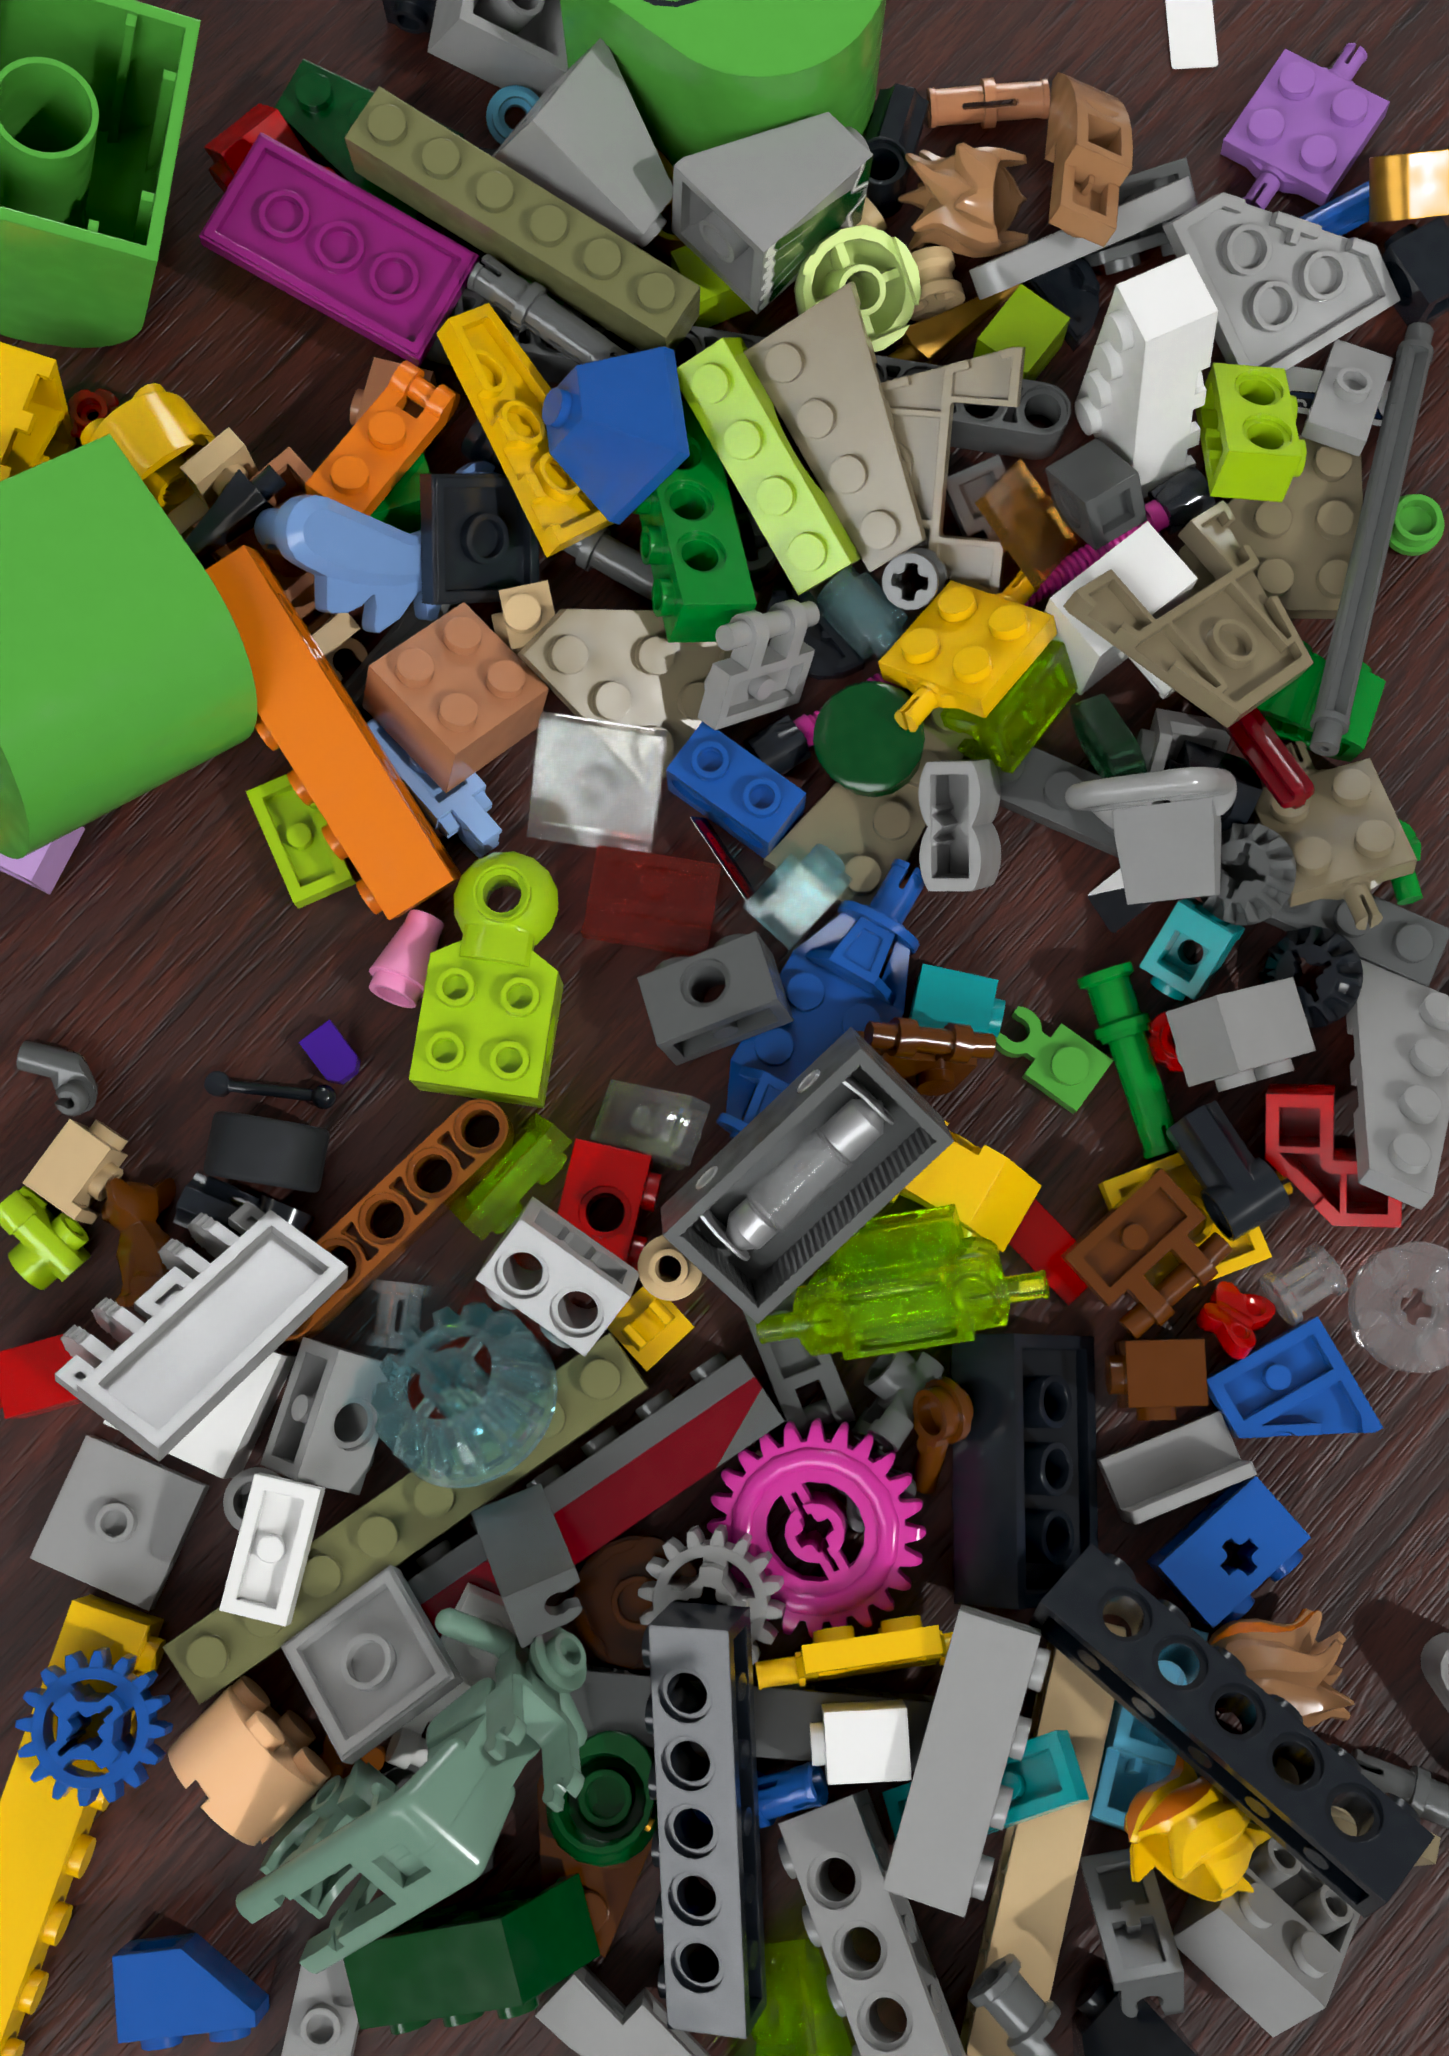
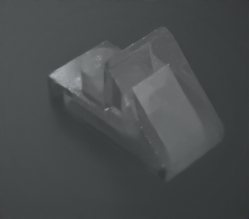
M611 1079L590 1139L604 1145L651 1155L653 1161L676 1170H683L685 1166H690L711 1105L694 1096Z

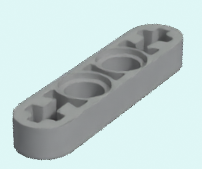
M1189 176L1118 205L1117 229L1104 247L1183 214L1197 206L1198 202ZM1059 230L970 269L969 272L979 300L1104 247L1083 238L1072 237L1063 230Z

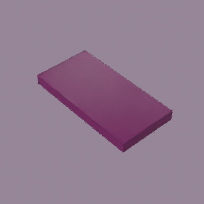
M262 132L258 135L199 235L202 246L399 357L412 362L419 368L438 337L436 333L447 321L467 287L472 270L478 262L480 263L478 254Z

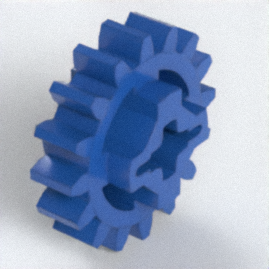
M102 1647L94 1650L90 1664H88L82 1651H78L65 1656L66 1672L57 1665L47 1667L40 1672L47 1689L35 1687L25 1692L23 1699L30 1706L34 1707L35 1711L34 1714L16 1720L15 1728L31 1732L32 1741L25 1744L17 1752L19 1758L37 1756L40 1764L35 1768L30 1777L34 1783L50 1775L56 1779L52 1798L59 1800L66 1796L73 1788H77L79 1806H88L96 1801L101 1788L104 1797L109 1803L116 1801L124 1795V1781L136 1789L149 1779L146 1769L141 1764L142 1762L156 1765L164 1759L165 1751L156 1745L154 1740L172 1732L173 1724L165 1720H157V1710L163 1708L171 1700L169 1695L152 1697L148 1688L158 1676L155 1670L139 1677L132 1673L136 1664V1655L132 1653L127 1654L113 1665L111 1664L110 1648ZM88 1679L102 1680L117 1686V1688L111 1693H98L89 1683L83 1685L81 1681ZM113 1707L112 1712L103 1719L105 1723L97 1731L99 1735L77 1744L78 1739L86 1733L85 1729L92 1721L91 1716L96 1713L100 1714ZM133 1710H135L137 1716L136 1740L130 1734ZM54 1714L58 1717L56 1741L53 1735ZM77 1759L93 1760L100 1769L106 1767L108 1771H86L74 1766L73 1763Z

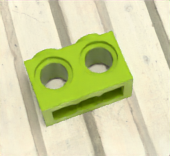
M1213 362L1204 385L1207 389L1205 404L1196 408L1197 421L1201 428L1200 439L1210 497L1283 502L1293 477H1299L1302 474L1307 455L1306 442L1304 439H1299L1296 426L1298 402L1296 396L1290 395L1286 371L1284 368Z

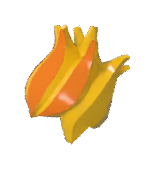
M1178 1754L1174 1768L1169 1775L1136 1793L1129 1804L1128 1812L1124 1818V1830L1128 1834L1129 1842H1131L1130 1868L1132 1882H1140L1156 1867L1178 1888L1198 1898L1212 1902L1226 1899L1237 1891L1254 1893L1253 1887L1243 1875L1248 1868L1253 1851L1258 1845L1272 1837L1260 1826L1250 1823L1251 1819L1203 1776L1198 1778L1194 1768Z

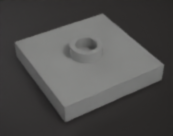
M93 1434L86 1435L30 1559L147 1611L153 1610L157 1605L210 1486Z
M389 1565L281 1645L286 1658L341 1761L351 1765L464 1682L401 1570L393 1565Z

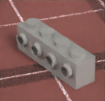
M961 1605L882 1890L964 1918L970 1897L984 1901L995 1858L982 1854L989 1827L1003 1831L1014 1788L1001 1784L1008 1757L1022 1761L1032 1724V1719L1020 1715L1027 1688L1040 1692L1051 1650L1038 1647L1041 1629Z

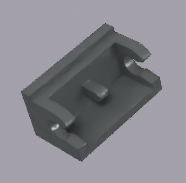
M541 1483L471 1511L501 1598L521 1648L531 1645L534 1642V1637L569 1623L581 1613L582 1606L577 1597L566 1599L557 1606L545 1605L546 1600L551 1595L565 1592L579 1583L580 1579Z
M1130 1848L1080 1857V1867L1113 1989L1114 1992L1118 1991L1122 2012L1127 2017L1134 2018L1139 2011L1138 2001L1145 1997L1158 1996L1165 2016L1183 2013L1184 1969L1154 1869L1140 1882H1132Z

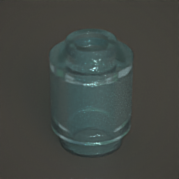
M849 566L838 573L817 597V602L825 609L823 617L862 659H867L874 654L881 659L905 632L902 627L907 621L908 615L887 599L882 587L868 573L860 575L853 566Z

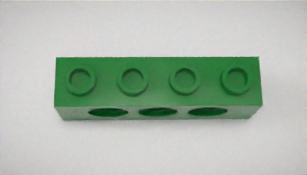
M682 401L690 456L632 513L639 514L642 525L640 538L641 558L645 565H651L654 579L652 607L655 616L663 618L668 643L716 642L715 636L718 627L730 623L732 617L736 614L754 610L757 602L723 464L688 402Z

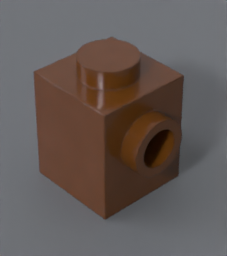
M1205 1339L1114 1342L1115 1355H1107L1105 1359L1107 1392L1109 1395L1117 1394L1118 1408H1136L1137 1421L1177 1420V1406H1208Z

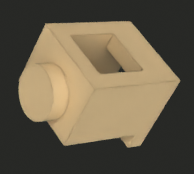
M548 580L498 590L503 612L491 614L494 631L516 655L555 615Z
M69 1119L22 1183L73 1220L93 1225L100 1214L90 1208L95 1199L102 1201L107 1197L106 1182L108 1179L122 1178L123 1170L119 1167L128 1156L122 1151L128 1140L97 1119L90 1128Z

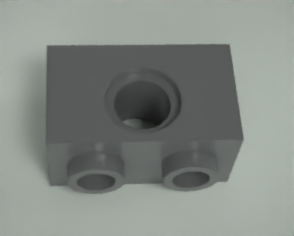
M757 931L747 935L732 934L717 941L713 948L691 957L667 959L658 964L655 971L637 977L656 1044L676 1066L794 1021L774 956ZM717 985H725L723 993L716 1000L703 1003L705 995L711 988Z

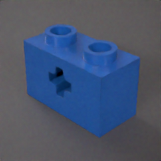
M1253 1476L1226 1487L1146 1562L1199 1622L1214 1628L1220 1622L1224 1625L1230 1621L1239 1620L1244 1616L1255 1602L1250 1594L1268 1577L1276 1582L1289 1574L1303 1559V1554L1299 1549L1311 1537L1258 1477ZM1226 1541L1239 1545L1244 1544L1237 1552L1238 1558L1242 1561L1239 1568L1225 1564L1220 1566L1227 1558V1554L1222 1548Z

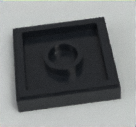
M505 473L420 474L422 603L444 605L461 604L463 602H501L498 590L539 582V541Z

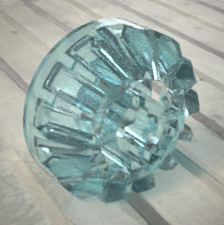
M470 1302L463 1306L461 1315H458L448 1306L434 1311L432 1314L435 1326L425 1333L413 1324L407 1328L402 1335L409 1347L401 1356L391 1353L385 1355L379 1367L386 1376L387 1381L377 1383L371 1395V1404L379 1413L375 1429L381 1440L391 1449L399 1461L418 1478L430 1484L446 1488H468L482 1485L505 1475L518 1466L531 1454L543 1438L552 1420L557 1401L558 1386L555 1367L549 1353L536 1336L511 1311L503 1309L494 1312L484 1302ZM459 1337H471L462 1349L457 1347L445 1348L434 1353L452 1340ZM483 1345L487 1347L491 1356L492 1370L490 1377L473 1358ZM417 1373L420 1376V1389L425 1397L417 1408L413 1410L408 1399L407 1389L413 1375ZM436 1407L445 1419H431L427 1417Z

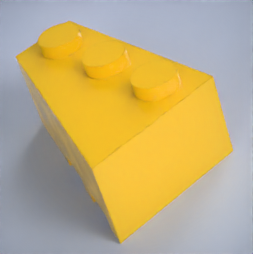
M0 342V481H3L72 451L76 446V440L70 434L73 427L56 359Z

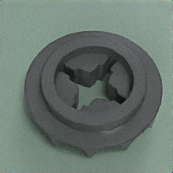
M1233 823L1230 829L1221 833L1220 895L1200 897L1204 904L1203 908L1218 919L1233 925H1253L1272 917L1285 905L1295 885L1296 862L1289 844L1277 832L1259 823L1257 825ZM1246 856H1250L1249 866L1257 870V873L1265 877L1264 882L1256 879L1253 882L1242 881L1239 889L1234 890L1236 880L1223 869L1225 865L1230 867L1232 864L1242 865Z

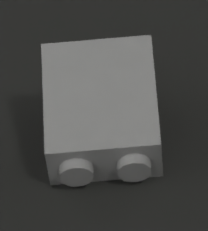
M600 38L543 93L492 157L642 249L661 231L667 222L660 213L673 198V185L613 54Z

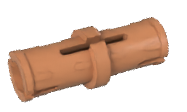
M991 77L981 78L979 85L935 89L934 87L927 88L926 100L929 101L928 127L936 128V126L981 123L982 129H992L1000 121L1032 118L1048 119L1050 109L1048 79L996 84L995 79ZM1013 99L1011 104L962 107L964 103Z

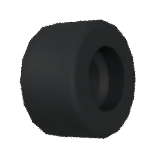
M218 1111L213 1116L203 1170L206 1175L316 1193L321 1187L330 1133L323 1128L295 1122Z

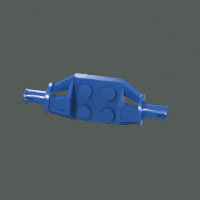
M894 859L888 874L870 905H863L849 900L843 901L837 910L839 915L793 950L780 973V978L794 1021L741 1041L730 1061L726 1113H720L716 1123L730 1133L729 1137L731 1139L742 1131L850 1027L855 1031H864L869 1021L888 1023L894 1017L902 1018L905 1008L909 955L915 954L920 946L918 939L902 925L925 886L918 867L914 869L907 884L901 889L899 886L908 873L911 863L901 859ZM889 949H892L893 951L881 979L879 977ZM798 1158L793 1162V1165H792V1166L795 1165V1163L797 1162Z

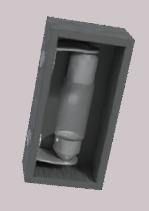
M850 1027L660 1208L662 1233L671 1244L749 1317L759 1324L949 1147L954 1140L942 1116Z

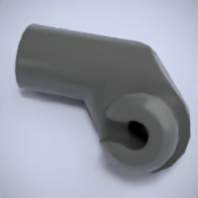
M25 1040L22 1043L17 1055V1069L49 1077L59 1098L55 1102V1106L62 1114L76 1117L90 1111L95 1106L98 1097V1085L82 1054L31 1040Z

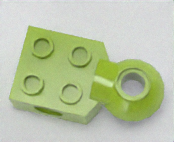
M515 851L493 852L476 860L460 877L454 893V916L463 933V938L461 941L431 952L429 957L409 1080L419 1090L544 1108L564 985L559 972L534 952V946L552 929L559 909L558 889L549 871L532 857ZM510 886L521 892L519 904L508 912L498 913L488 907L491 894L501 887Z

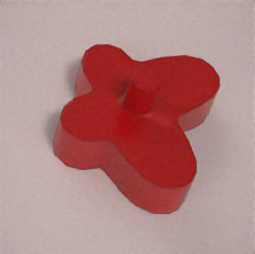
M1222 1281L1210 1296V1302L1206 1303L1196 1317V1321L1201 1329L1213 1332L1217 1336L1221 1346L1228 1355L1239 1360L1245 1359L1256 1344V1337L1253 1331L1266 1327L1275 1315L1276 1308L1269 1299L1256 1294H1243L1231 1282Z

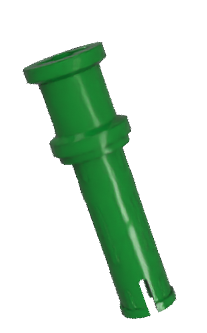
M1127 962L1091 973L1076 981L1079 989L1087 990L1098 1023V1027L1094 1030L1096 1040H1100L1101 1045L1108 1044L1144 1150V1158L1148 1159L1176 1150L1166 1134L1167 1129L1175 1124V1120L1145 1034L1146 1031L1151 1030L1149 1024L1152 1022L1149 1013L1141 1012L1129 977L1134 972L1132 962Z

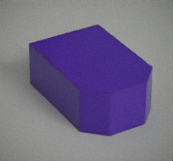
M331 1020L325 1022L299 1042L328 1082L344 1085L359 1073L360 1058Z

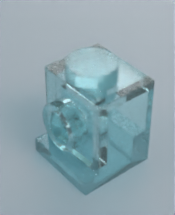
M816 844L802 861L798 860L791 853L745 903L743 908L790 950L838 899L853 879L844 872L845 865L834 851L825 845Z

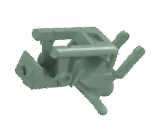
M454 1608L441 1610L435 1618V1627L439 1633L494 1654L499 1659L495 1667L496 1682L489 1677L481 1679L433 1718L426 1732L427 1762L400 1788L369 1762L366 1764L361 1759L354 1763L350 1775L344 1779L337 1775L327 1781L316 1796L306 1802L276 1832L260 1867V1870L266 1876L239 1892L236 1897V1907L239 1913L253 1924L281 1907L286 1897L290 1901L294 1899L316 1918L321 1919L326 1915L331 1904L345 1886L361 1873L362 1877L333 1916L329 1928L307 1941L299 1964L309 1972L318 1974L480 1877L489 1862L516 1795L513 1784L526 1763L538 1753L540 1748L542 1749L544 1778L542 1800L554 1812L562 1811L565 1802L563 1796L566 1791L576 1799L584 1785L585 1779L581 1774L579 1748L585 1744L588 1733L570 1695L571 1692L576 1691L583 1685L587 1672L586 1653L576 1636L561 1627H557L534 1637V1642L530 1645V1649L527 1646L521 1648L518 1638L504 1627ZM378 1888L385 1893L370 1902Z

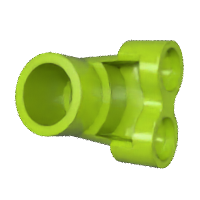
M25 1185L20 1190L14 1191L0 1203V1226L10 1236L13 1234L20 1241L8 1253L9 1261L14 1269L32 1286L45 1290L57 1278L62 1282L66 1280L91 1257L90 1253L83 1247L89 1241V1237L81 1225L65 1213H60L56 1217L46 1207L48 1203Z

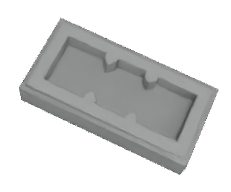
M1339 339L1335 340L1324 366L1301 437L1355 456H1360L1367 442L1393 358Z
M343 1959L318 1974L309 1972L301 1965L281 2056H353L359 2031V2022Z

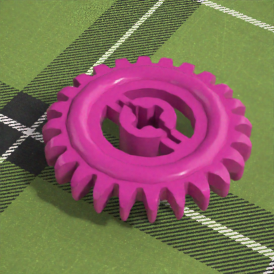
M817 1417L811 1424L808 1438L802 1439L795 1423L789 1420L784 1427V1444L780 1445L768 1432L759 1438L762 1451L761 1457L747 1447L740 1451L738 1458L745 1473L729 1467L724 1468L721 1472L722 1480L733 1493L716 1492L711 1496L713 1506L727 1514L725 1517L714 1518L708 1522L707 1529L711 1533H714L719 1524L726 1525L728 1542L736 1544L747 1532L752 1535L751 1545L748 1549L752 1556L756 1557L758 1554L766 1551L773 1555L764 1572L766 1576H783L784 1584L782 1588L772 1594L771 1599H776L786 1604L783 1614V1632L787 1635L793 1633L799 1621H806L809 1635L814 1639L813 1632L821 1630L823 1622H830L832 1627L848 1626L849 1616H853L862 1626L871 1627L873 1616L869 1605L873 1604L884 1611L890 1612L894 1610L895 1602L887 1588L907 1591L912 1586L911 1579L899 1567H913L922 1563V1554L905 1545V1543L920 1540L926 1535L925 1526L906 1521L907 1518L921 1510L923 1501L920 1498H900V1494L911 1484L912 1474L906 1472L889 1477L887 1473L895 1460V1451L890 1450L880 1457L872 1459L869 1455L874 1441L873 1434H866L853 1447L849 1445V1425L847 1422L840 1424L832 1439H826L822 1420ZM805 1483L830 1484L845 1492L859 1508L865 1526L864 1544L857 1558L851 1564L841 1549L848 1528L845 1506L837 1497L828 1492L814 1491L810 1493ZM794 1492L798 1494L800 1499L796 1498ZM781 1495L791 1511L785 1524V1539L788 1548L796 1557L805 1562L820 1563L826 1576L802 1575L787 1567L773 1551L767 1533L768 1517L775 1500ZM808 1514H812L817 1522L824 1521L827 1518L831 1522L825 1538L817 1530L805 1532L804 1526ZM828 1554H830V1556L833 1557L837 1564V1567H835ZM732 1564L730 1571L738 1582H742L746 1588H752L744 1573Z

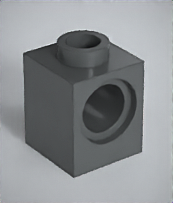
M1098 438L1045 468L1056 516L1094 550L1099 549L1147 520L1138 471Z

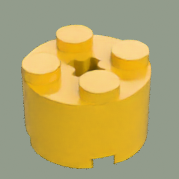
M152 383L140 388L131 400L116 408L106 418H99L90 422L82 431L80 442L82 445H85L110 434L167 515L194 493L180 466L216 437L182 397L167 392L160 384Z

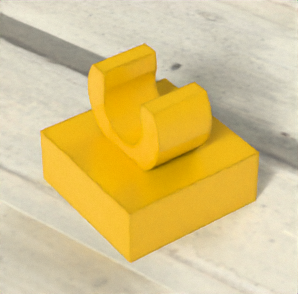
M643 1286L628 1300L607 1329L648 1372L695 1327L671 1301L662 1300L651 1295Z

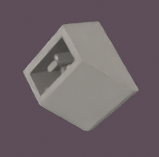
M1270 1838L1258 1845L1253 1851L1248 1868L1243 1875L1253 1887L1254 1893L1237 1891L1232 1896L1217 1902L1204 1900L1190 1894L1172 1933L1177 1948L1272 2037H1275L1326 2008L1360 1914L1276 1840Z

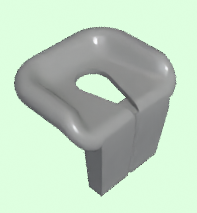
M1212 767L1176 768L1089 780L1073 784L1067 789L1065 801L1070 808L1092 811L1102 822L1114 829L1127 905L1220 895L1221 815L1232 806L1237 795V783L1231 772ZM1162 800H1170V803H1164Z

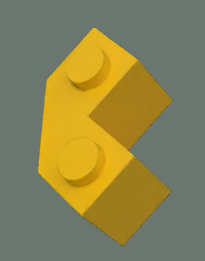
M949 1130L954 1142L890 1202L894 1203L898 1195H901L925 1206L944 1221L940 1232L966 1248L976 1247L978 1242H981L1000 1252H1004L1042 1185L1008 1157L985 1144L982 1148L977 1147L964 1137Z

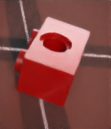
M576 1138L557 1214L638 1271V1259L641 1251L647 1245L648 1237L637 1235L642 1210L654 1212L660 1191L662 1174L652 1172L654 1161L651 1155ZM602 1198L617 1199L623 1204L625 1210L624 1219L620 1226L610 1232H600L592 1228L589 1222V1211L592 1205Z

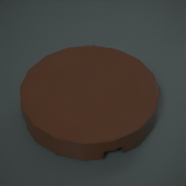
M631 1534L606 1543L585 1562L579 1574L580 1582L574 1588L573 1598L577 1597L582 1606V1611L575 1618L580 1637L598 1658L621 1668L645 1671L651 1669L644 1665L642 1659V1641L648 1625H642L639 1617L645 1610L653 1606V1602L639 1597L638 1589L644 1582L657 1581L645 1569L648 1562L654 1556L669 1561L662 1547L666 1543L665 1540L657 1536ZM689 1561L675 1572L673 1578L679 1579L681 1576L694 1577L697 1575V1570Z

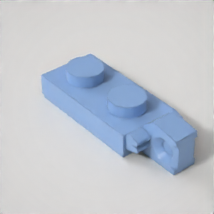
M374 718L367 722V725L424 816L435 830L439 829L447 839L457 833L460 840L479 859L499 845V834L502 833V829L487 813L492 808V802L485 793L486 784L476 773L445 793Z

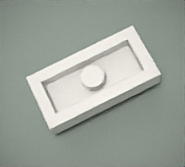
M261 1472L254 1474L219 1608L220 1611L285 1627L291 1624L326 1488Z

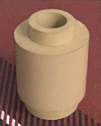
M663 1235L651 1240L643 1248L638 1259V1274L642 1285L651 1295L662 1300L675 1301L685 1298L703 1286L708 1279ZM664 1256H673L680 1262L681 1273L677 1279L670 1276L666 1271Z

